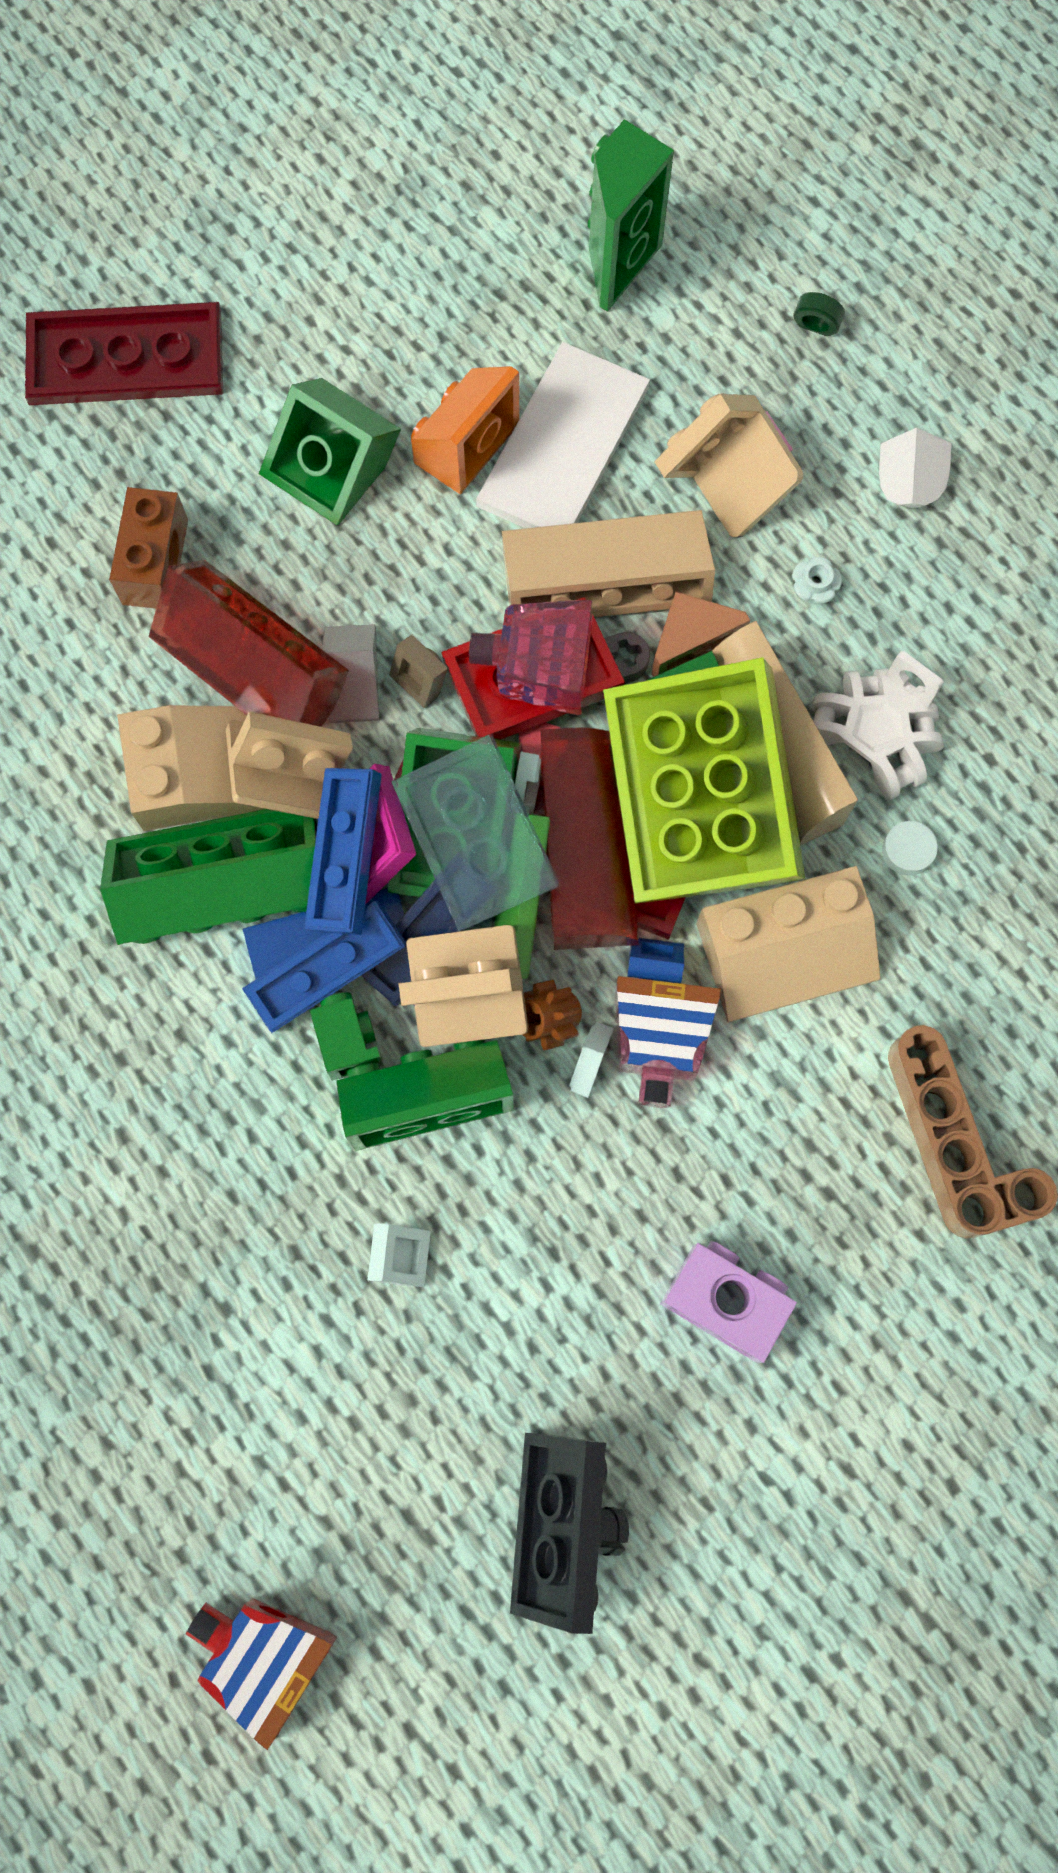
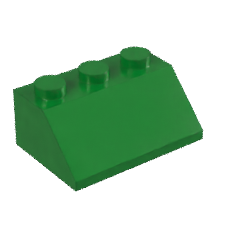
M625 119L610 136L605 134L601 137L591 157L594 171L593 182L589 191V196L592 198L591 215L587 224L588 229H590L589 253L599 306L606 312L610 310L663 244L674 156L672 148Z
M484 1039L454 1043V1051L433 1056L432 1050L415 1051L400 1057V1065L380 1069L379 1063H369L349 1069L347 1071L348 1078L336 1080L345 1138L354 1150L358 1151L514 1111L513 1092L498 1041L486 1043Z

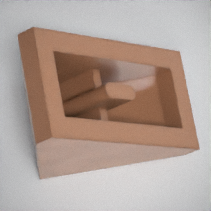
M675 592L654 657L651 675L655 677L712 651L727 637L750 624L748 615L741 610Z

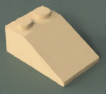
M168 705L117 714L131 814L142 830L149 831L263 810L264 808L238 804L232 800L226 727L230 720L244 722L249 711L284 719L282 708Z

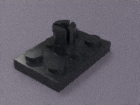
M525 1432L510 1614L571 1634H593L594 1612L598 1605V1589L596 1585L598 1554L620 1556L625 1551L621 1543H628L629 1523L624 1511L616 1507L602 1508L603 1486L607 1479L606 1443Z

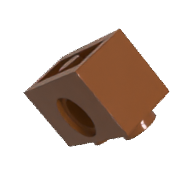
M127 487L109 578L122 605L172 610L188 525V518L178 492Z

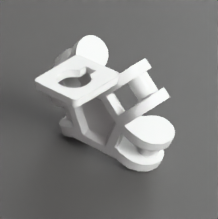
M901 651L896 656L889 670L887 668L876 669L873 676L860 677L857 671L845 672L843 676L845 695L837 693L817 694L811 706V709L815 712L813 722L827 746L845 743L871 763L874 781L884 798L889 801L899 796L900 789L911 783L913 787H917L925 783L927 771L920 754L938 752L944 747L942 734L935 732L934 722L939 719L938 706L932 703L944 682L939 676L908 653ZM905 670L917 675L925 687L918 685L916 688L909 683V677ZM848 715L845 725L834 722L835 718ZM911 725L914 727V732L911 731ZM899 752L900 766L893 769L887 757Z

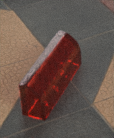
M206 560L168 566L148 637L246 715L250 711L322 727L339 700L349 669Z
M582 727L541 729L540 758L542 759L544 816L549 817L550 820L546 847L553 950L639 945L636 903L610 732L603 729Z

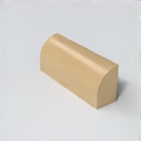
M702 510L502 531L504 565L512 624L585 597L594 617L667 610L671 607L675 592L712 602L715 567Z
M754 621L727 637L712 651L719 666L764 657L773 669L801 846L843 826L858 799L757 621Z

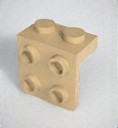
M720 393L708 399L701 406V414L687 428L678 431L668 440V448L654 462L664 478L693 477L731 537H740L753 528L801 483L803 471L755 395Z

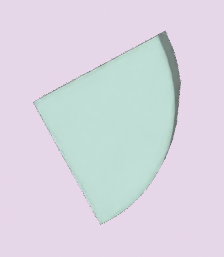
M525 752L520 754L512 804L513 812L534 814L541 778L542 760L539 759L537 754Z
M598 1022L592 1025L569 1085L571 1092L589 1097L614 1028Z

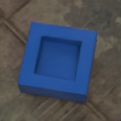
M631 937L627 977L681 984L684 970L683 943Z

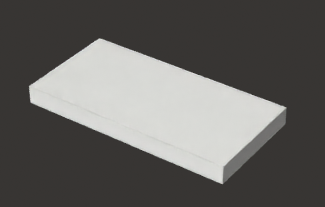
M562 342L477 496L476 507L523 528L578 523L646 395L650 379Z

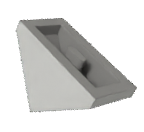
M376 625L325 627L321 648V661L328 723L380 721Z

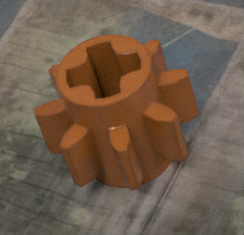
M552 979L534 983L531 991L524 992L528 1032L523 1034L527 1042L540 1039L543 1050H549L563 1046L566 1039L578 1036L579 1033L576 1027L581 1021L582 1009L578 998L571 992L572 989L570 987L557 990L555 981Z

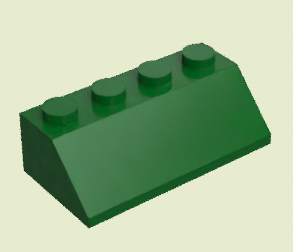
M263 809L107 840L100 891L117 945L130 942L137 944L151 943L158 940L161 936L185 931L201 933L215 925L234 921L251 923L261 920L266 915L289 910L293 912H306L317 834L316 818Z

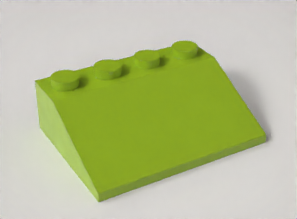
M764 657L603 689L635 903L752 889L806 880L773 669Z

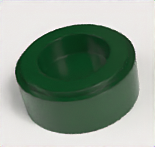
M808 292L800 296L793 317L800 328L824 336H831L839 331L845 315V309L836 299L826 294Z

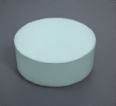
M904 821L895 825L885 837L882 845V854L885 862L892 870L902 875H917L925 871L934 861L938 851L937 839L934 833L926 825L917 821Z

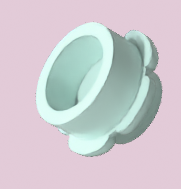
M813 557L809 562L802 561L794 568L792 579L795 580L793 589L797 596L807 603H827L834 598L835 590H839L841 587L842 577L839 570L833 569L831 562L822 557ZM817 576L821 579V582L815 583L812 578Z

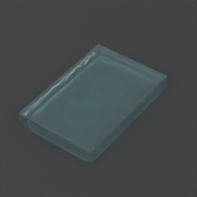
M487 735L392 781L393 787L459 932L560 886L492 735Z

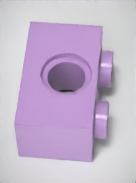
M710 1241L707 1248L699 1243L695 1244L660 1305L752 1361L764 1363L797 1304L796 1301L785 1295L789 1287L764 1271L759 1270L754 1277L736 1266L740 1259L739 1256L714 1241ZM728 1282L737 1285L744 1295V1305L736 1315L724 1313L717 1305L716 1292L722 1283Z

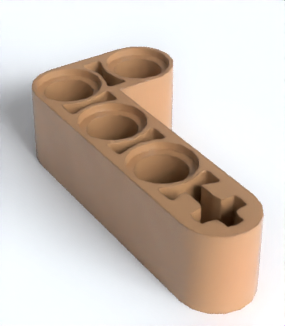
M920 1025L914 1026L900 1035L890 1046L888 1053L889 1066L941 1215L948 1229L956 1236L965 1239L976 1238L1036 1220L1049 1214L1056 1206L1058 1193L1053 1179L1044 1171L1028 1168L994 1177L955 1065L942 1034L932 1027ZM912 1046L915 1050L924 1049L927 1053V1058L922 1062L919 1058L910 1059L907 1050ZM933 1073L936 1075V1078L930 1079L921 1086H918L916 1080L921 1076L927 1078ZM925 1094H935L943 1100L946 1106V1114L943 1119L934 1118L926 1111L924 1106ZM946 1145L956 1147L963 1154L965 1164L961 1172L952 1171L943 1161V1150ZM1018 1182L1029 1186L1034 1193L1035 1201L1031 1210L1021 1207L1015 1199L1014 1191ZM966 1197L976 1200L983 1209V1220L978 1227L967 1222L962 1214V1204Z

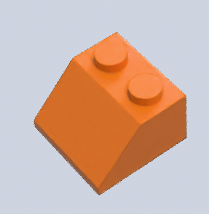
M512 366L471 368L460 382L454 381L445 391L441 405L430 418L428 416L423 417L412 432L411 444L414 463L461 495L509 438L519 421V371Z

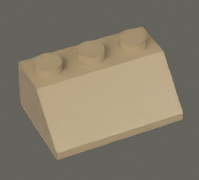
M857 866L704 907L696 923L716 987L721 989L720 1000L728 1023L880 980L874 914Z

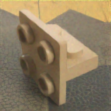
M250 711L244 722L230 720L226 727L232 800L238 804L318 819L325 768H343L353 749L351 734Z
M503 925L416 937L407 940L411 982L398 983L401 1006L412 1004L415 1006L419 1043L422 1047L523 1035L528 1032L514 926Z

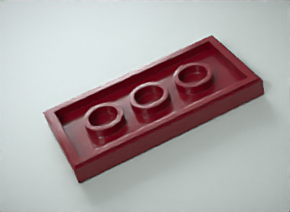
M219 302L26 312L25 399L29 406L223 395L222 320Z

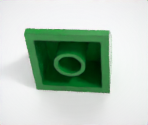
M323 378L292 384L261 465L259 475L335 525H339L385 469L401 428Z

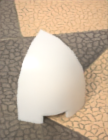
M919 428L912 429L881 443L879 462L880 488L887 500L903 507H921L938 500L947 488L952 443Z

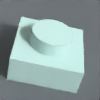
M374 1224L368 1280L403 1286L424 1287L431 1231L393 1224Z

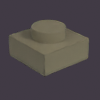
M410 635L397 644L389 676L423 708H426L440 695L448 668L433 650L426 648L413 635Z

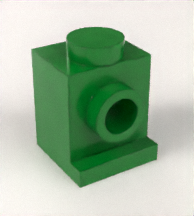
M350 992L328 996L320 1002L321 1007L309 1010L325 1069L332 1081L347 1077V1071L356 1066L369 1063H379L380 1067L384 1066L377 1046L369 1049L367 1047V1044L376 1042L368 1010L358 1013Z

